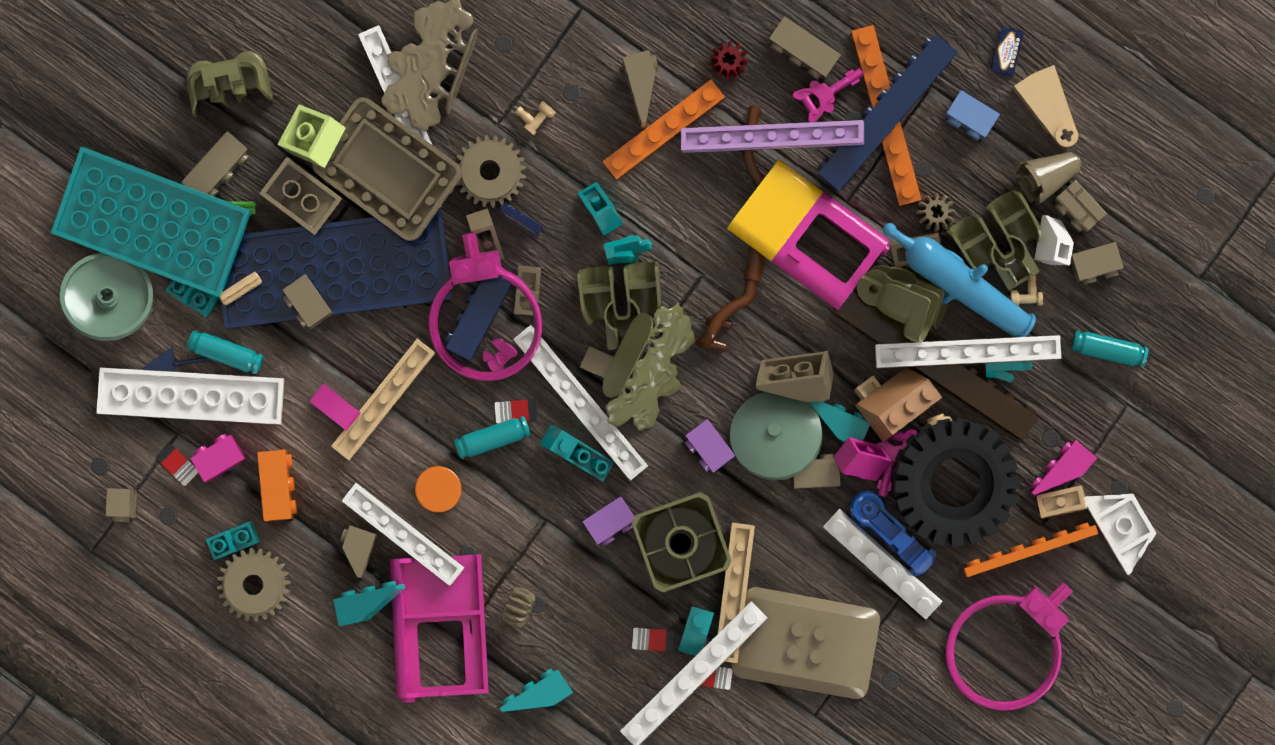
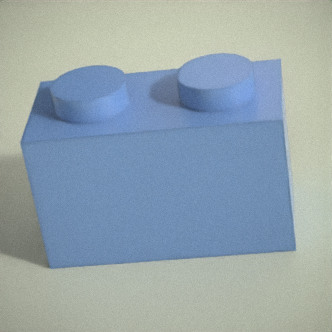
M961 90L945 117L948 118L947 122L956 128L961 126L967 130L966 134L971 138L984 140L1000 114Z

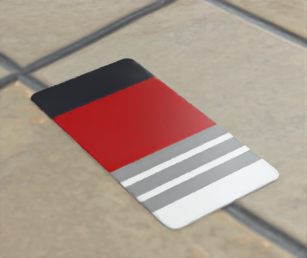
M536 400L495 402L496 423L513 418L520 419L521 416L525 417L526 421L537 420Z
M171 443L156 456V459L183 486H186L198 473L196 467Z
M634 628L632 648L673 652L675 631Z
M718 667L701 686L729 690L732 669Z

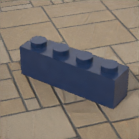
M498 275V278L477 281L480 284L476 292L472 290L466 300L469 304L465 312L461 310L456 318L455 323L458 325L455 331L450 330L444 341L447 344L446 349L469 362L472 361L512 286L510 282L502 279V275Z

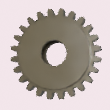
M485 135V141H481L477 137L476 144L469 141L470 148L467 150L462 147L461 150L464 155H457V159L460 161L458 165L462 170V176L456 184L457 186H463L460 193L464 194L467 192L466 200L469 201L473 197L474 205H477L480 201L483 208H486L487 203H491L492 208H495L496 202L504 206L503 200L505 199L512 202L511 195H519L516 190L517 187H524L520 180L526 179V176L521 174L522 171L526 170V166H520L525 161L524 157H517L520 154V150L513 151V143L507 146L506 138L499 142L496 135L493 140H489L488 135ZM493 163L499 167L500 173L496 179L486 180L481 176L480 171L485 164Z
M250 548L249 554H246L244 550H241V557L233 554V562L226 560L228 568L220 569L225 574L224 577H218V580L223 581L222 585L217 586V589L223 590L219 598L226 599L223 603L224 607L231 606L230 614L235 611L238 612L236 618L239 619L242 615H245V621H249L251 616H253L254 621L257 622L259 621V616L262 615V618L267 620V613L275 616V608L283 609L280 602L288 601L284 594L291 592V590L286 589V585L291 584V581L285 580V577L290 573L283 572L282 569L286 566L285 563L278 565L279 557L277 556L272 559V552L269 551L266 555H263V549H259L258 553L255 554L254 549ZM252 575H258L263 581V589L257 595H251L245 588L246 580Z

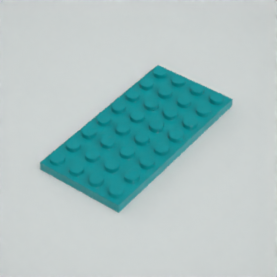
M80 147L51 233L211 295L221 297L251 210L88 148Z

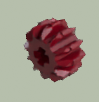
M732 41L728 42L727 48L723 42H720L719 47L721 51L713 48L712 52L716 56H710L709 61L715 62L711 66V70L719 68L716 76L720 77L724 72L726 73L725 80H729L730 73L737 79V70L744 73L745 68L742 65L748 64V60L742 58L747 55L746 50L738 52L741 44L738 43L735 48H732ZM725 56L735 59L732 65H729L728 62H723L725 61Z

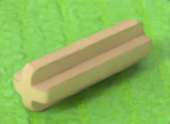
M253 272L223 291L219 298L225 306L229 305L260 285L262 280L256 272Z

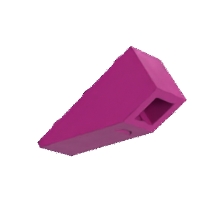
M1077 440L1072 443L1066 442L1059 451L1062 455L1057 461L1052 459L1045 467L1047 473L1042 478L1038 476L1030 485L1032 490L1029 494L1032 496L1083 476L1097 457Z

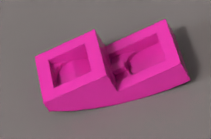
M324 383L309 401L346 431L361 414V412Z

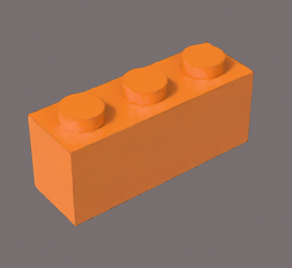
M285 449L257 452L264 521L294 519L293 514H297L296 500H292L291 491H295L294 477L289 475V468H293L292 455L288 454Z

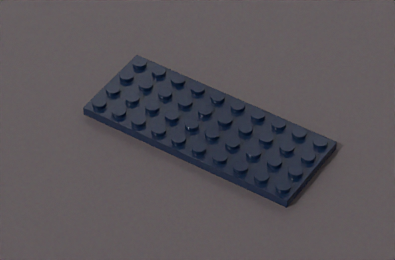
M439 209L420 237L414 241L403 239L375 217L325 223L315 235L303 226L243 234L223 291L253 272L259 275L262 283L229 305L225 306L221 301L224 328L233 329L298 320L296 318V315L299 314L294 306L289 308L282 298L286 295L283 289L304 274L307 275L334 313L331 316L433 303L438 291L450 279L442 210ZM452 289L443 301L453 300Z

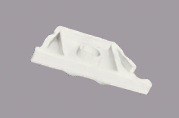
M1134 494L1086 496L1085 500L1089 513L1125 574L1129 575L1139 558L1144 554L1148 544L1155 537L1156 532Z

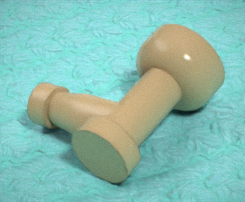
M543 101L539 104L540 112L535 117L525 112L521 106L515 111V114L526 122L524 128L533 135L537 133L536 129L546 117L552 118L556 114Z
M1036 276L1027 279L1028 294L1019 295L1017 290L1009 291V299L1017 306L1019 304L1037 303V306L1043 305V293L1037 292Z

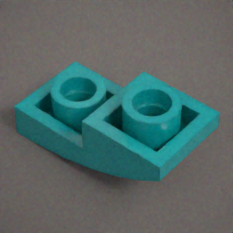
M175 280L171 281L165 291L206 318L219 300L214 295Z
M249 521L207 538L206 542L215 561L260 543L253 522Z

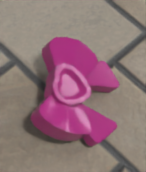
M502 338L492 341L493 345L499 350L496 355L488 351L483 352V360L487 362V365L493 372L503 370L507 361L517 355V350L514 346L504 342Z

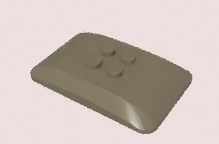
M365 97L358 98L340 121V124L346 129L326 167L323 168L312 164L313 170L318 176L407 241H414L420 237L462 176L461 167L373 101Z
M752 587L747 590L745 607L752 601L768 619L739 647L738 663H732V671L737 677L852 699H860L866 695L880 625V616L876 610L759 587Z

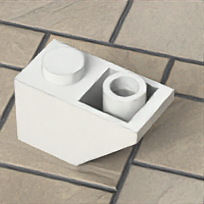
M1042 215L1040 225L1042 238L1040 242H1037L1034 260L1049 265H1070L1074 243L1061 220Z

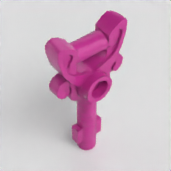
M859 68L855 71L853 69L845 74L846 77L830 87L824 83L819 84L818 81L814 80L810 83V88L801 89L792 94V98L801 101L807 109L809 123L816 122L823 112L831 113L833 111L834 94L850 84L853 86L860 82L859 79L864 75ZM810 95L818 99L820 105L818 109L810 99Z
M909 430L906 433L897 431L884 442L877 444L884 447L892 461L884 471L882 480L878 481V496L887 498L888 492H891V485H893L891 482L892 467L897 463L895 458L899 450H904L906 447L905 441L912 434L917 435L916 430ZM889 439L901 441L903 444L901 446H893L889 443Z

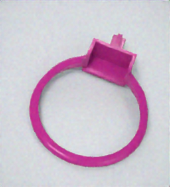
M476 233L464 234L462 237L466 255L454 257L449 261L451 278L438 291L431 305L429 314L431 340L441 359L457 373L480 381L504 379L523 369L536 353L542 335L540 309L533 293L525 282L515 274L502 268L498 250L479 253ZM498 275H502V279L516 286L524 294L532 308L535 322L533 340L525 355L514 365L495 372L476 371L457 362L445 349L438 331L439 310L444 298L456 284L498 278Z
M1062 582L1047 597L1034 586L1025 596L995 595L982 599L964 610L954 622L946 643L947 667L958 689L976 704L994 710L1020 709L1040 699L1050 689L1060 669L1062 650L1059 631L1069 619L1058 606L1073 591ZM1017 602H1020L1019 605L1052 636L1053 660L1051 669L1042 685L1024 698L1008 702L986 699L972 691L958 673L954 660V645L957 634L963 623L981 608L1002 603L1016 605Z

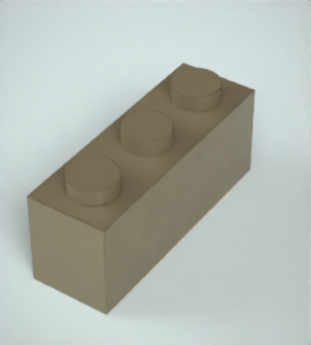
M785 16L768 40L773 51L778 54L783 52L790 57L789 61L795 66L800 67L802 65L809 70L807 73L816 80L820 78L825 80L841 56L840 53Z
M227 131L184 178L182 183L185 186L215 197L219 192L217 190L222 183L227 184L234 176L232 172L237 166L242 167L248 161L250 151Z

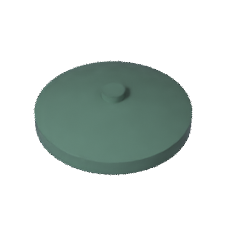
M104 253L93 254L78 261L66 273L60 288L61 309L68 323L80 334L101 341L118 340L137 331L149 317L153 305L152 284L143 268Z
M762 392L748 399L736 412L730 428V442L736 459L748 472L767 480H783L800 474L816 459L822 444V426L817 412L809 402Z

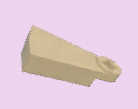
M1054 65L1031 74L1012 88L1045 132L1049 133L1060 147L1069 148L1077 142L1078 131ZM1063 130H1065V132L1072 133V136L1070 137V142H1068L1066 139H1061V136L1063 135Z

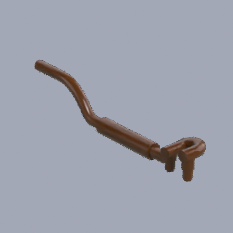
M749 107L746 125H758L760 107ZM742 150L747 172L758 187L764 180V177L756 164L754 150ZM751 246L749 247L743 279L746 281L743 296L731 301L716 314L706 318V325L708 326L704 336L698 337L696 340L699 348L727 351L728 344L715 339L720 327L731 329L732 322L726 319L736 311L747 307L753 301L757 284L761 281L765 256Z

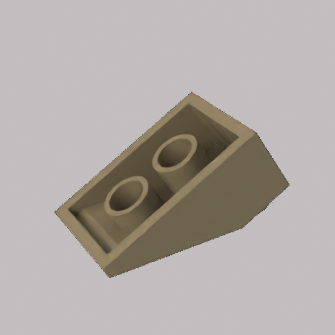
M649 50L623 57L622 62L641 130L646 129L655 73L658 72L656 56H651Z
M286 157L259 193V195L314 235L342 200L339 195L288 157Z
M828 351L761 360L756 389L804 402L828 400L834 376Z

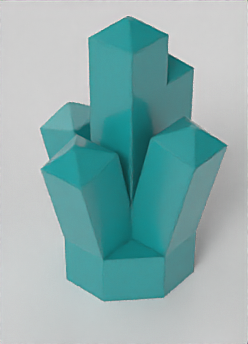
M630 235L620 240L604 243L607 261L610 266L636 263L639 258L637 253L649 251L652 247V242L648 238L642 240L638 235Z
M1031 361L986 363V378H998L1010 382L1014 379L1013 374L1006 371L1031 370L1033 364Z

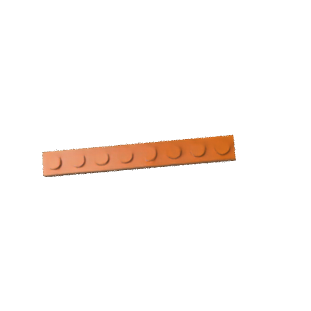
M874 25L852 30L851 35L861 71L864 75L863 78L870 104L874 108L879 102L876 99L884 89L889 91L891 87ZM899 122L881 144L898 206L900 207L919 202L922 199L901 123Z

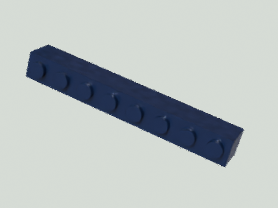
M937 34L933 39L928 37L921 45L923 51L918 56L914 54L906 63L908 68L904 73L899 71L891 81L894 85L889 91L884 89L876 98L879 101L874 108L869 106L862 114L864 118V145L835 146L832 150L835 154L830 160L825 158L817 167L820 170L817 177L836 193L841 191L956 56L957 51Z

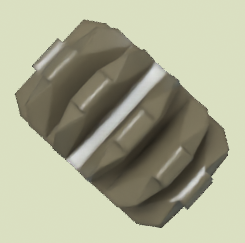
M934 193L933 200L929 195H926V203L919 202L918 205L924 210H918L916 214L919 216L924 215L919 220V223L923 224L927 221L926 230H929L931 225H934V232H938L939 224L942 229L946 230L948 228L946 222L951 224L954 222V219L948 216L956 214V210L948 209L954 203L950 201L946 204L944 202L947 199L946 195H943L941 200H939L938 193ZM936 207L939 208V213L942 216L940 217L938 215L936 218L933 217V211H931V208H933V210Z
M516 587L511 592L502 615L503 620L511 626L523 627L532 611L535 595L529 590Z

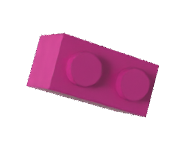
M223 434L213 440L214 445L209 448L203 446L193 452L195 456L190 459L205 483L247 460L232 435L226 436V434Z
M850 437L834 456L838 469L843 474L877 481L892 462L883 446Z

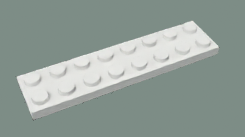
M100 368L97 414L281 425L284 378Z

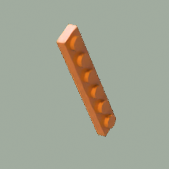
M712 79L611 154L602 163L615 180H618L680 133L681 128L688 127L725 99V96Z
M1088 523L1075 526L1076 531L1067 533V530L1054 533L1053 539L1046 541L1045 537L1031 541L1032 546L1024 548L1023 544L1012 547L1010 548L1011 553L1002 555L1001 551L988 555L989 560L980 562L979 559L966 562L967 567L962 568L964 576L976 575L1097 535L1096 525L1089 526Z

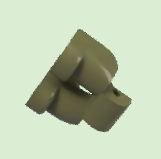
M245 51L238 54L234 59L216 63L198 61L187 72V92L191 111L195 118L199 117L196 105L197 100L210 98L212 103L222 102L224 106L228 105L225 90L232 89L239 103L242 102V97L247 95L246 90L258 88L270 102L274 101L267 66L263 58L255 52Z
M1016 190L999 196L986 206L989 215L997 223L1011 249L1006 253L1002 254L998 249L987 226L977 214L965 217L947 230V234L953 244L957 246L966 263L972 269H976L982 264L987 267L992 265L998 278L1008 291L1040 272L1028 252L1026 244L1033 240L1040 242L1042 232L1025 198Z
M639 262L624 266L628 312L618 315L616 308L613 266L589 267L578 271L577 279L583 317L589 325H592L595 321L605 320L608 350H617L635 317L641 313L654 316L656 310L661 308L659 262Z
M884 265L874 266L857 283L858 295L863 302L868 305L877 306L883 314L905 324L904 336L919 344L926 338L930 327L937 329L940 326L949 306V303H942L947 292L915 272L909 265H906L905 269Z

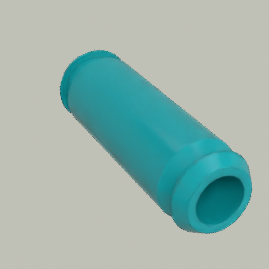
M198 330L191 333L187 343L189 351L193 350L197 355L244 372L251 371L252 374H257L263 362V355L261 353L258 355L254 350L204 332L198 333Z
M1080 330L1075 331L1071 344V350L1074 352L1079 351L1083 355L1130 366L1139 365V368L1145 366L1149 351L1146 346L1141 347L1137 343L1090 332L1080 333Z
M521 416L520 419L513 418L463 435L461 439L456 438L454 443L459 457L464 459L465 456L472 457L522 440L524 436L529 437L531 433L526 418Z

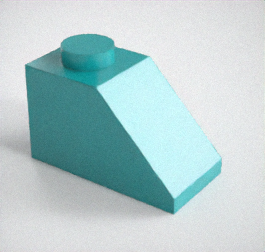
M597 182L577 193L603 235L623 225L614 205Z
M691 606L678 651L696 656L703 649L714 613Z

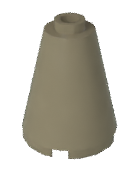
M1067 152L1018 163L1015 173L1016 175L1020 173L1021 180L1018 181V185L1023 195L1030 203L1035 201V205H1039L1080 172L1082 163L1076 154Z

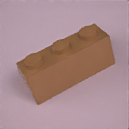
M906 367L855 406L881 441L884 442L940 400L942 396L929 379Z

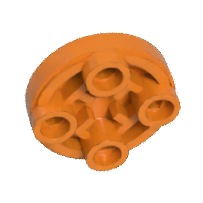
M441 466L425 470L418 477L415 486V494L419 503L425 509L437 513L446 512L458 503L462 490L461 482L452 470Z

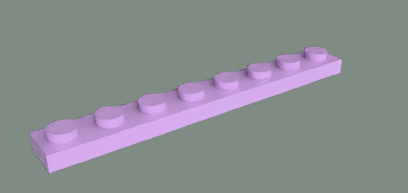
M863 120L681 128V151L683 153L864 145Z

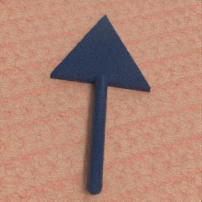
M172 347L143 367L142 370L176 372V366L211 361V359L201 357L175 361Z

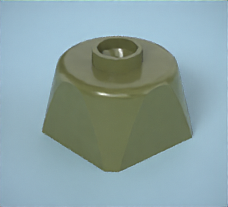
M699 492L637 514L632 522L633 530L653 586L661 592H666L725 571L731 564L732 560L710 498ZM677 533H684L690 538L691 545L685 553H676L671 548V538Z

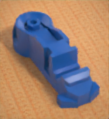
M863 491L852 498L848 509L850 518L858 526L870 528L910 568L909 572L915 577L924 574L933 564L936 552L932 548L927 551L915 540L914 536H910L905 531L906 528L886 510L885 501L876 492Z

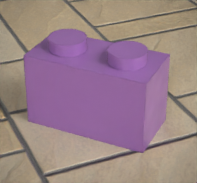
M708 419L685 436L687 439L684 442L692 454L695 451L701 457L698 462L706 472L710 470L714 473L735 457L734 453Z
M619 497L582 522L597 545L602 543L605 546L615 539L613 535L621 530L624 534L633 528L632 522L635 517L623 498Z

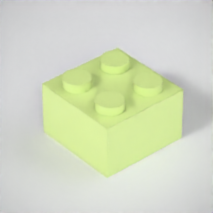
M298 105L278 145L293 156L325 168L346 128L330 116Z

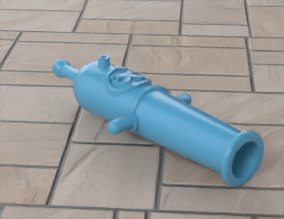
M887 223L884 225L883 233L894 238L906 249L907 264L915 272L947 292L944 295L943 304L957 299L1012 336V338L1026 337L1035 324L1036 316L1033 313L1027 314L981 277L988 271L986 265L982 264L976 269H971L962 258L954 252L945 249L934 239L925 236L912 239L898 231L894 224Z

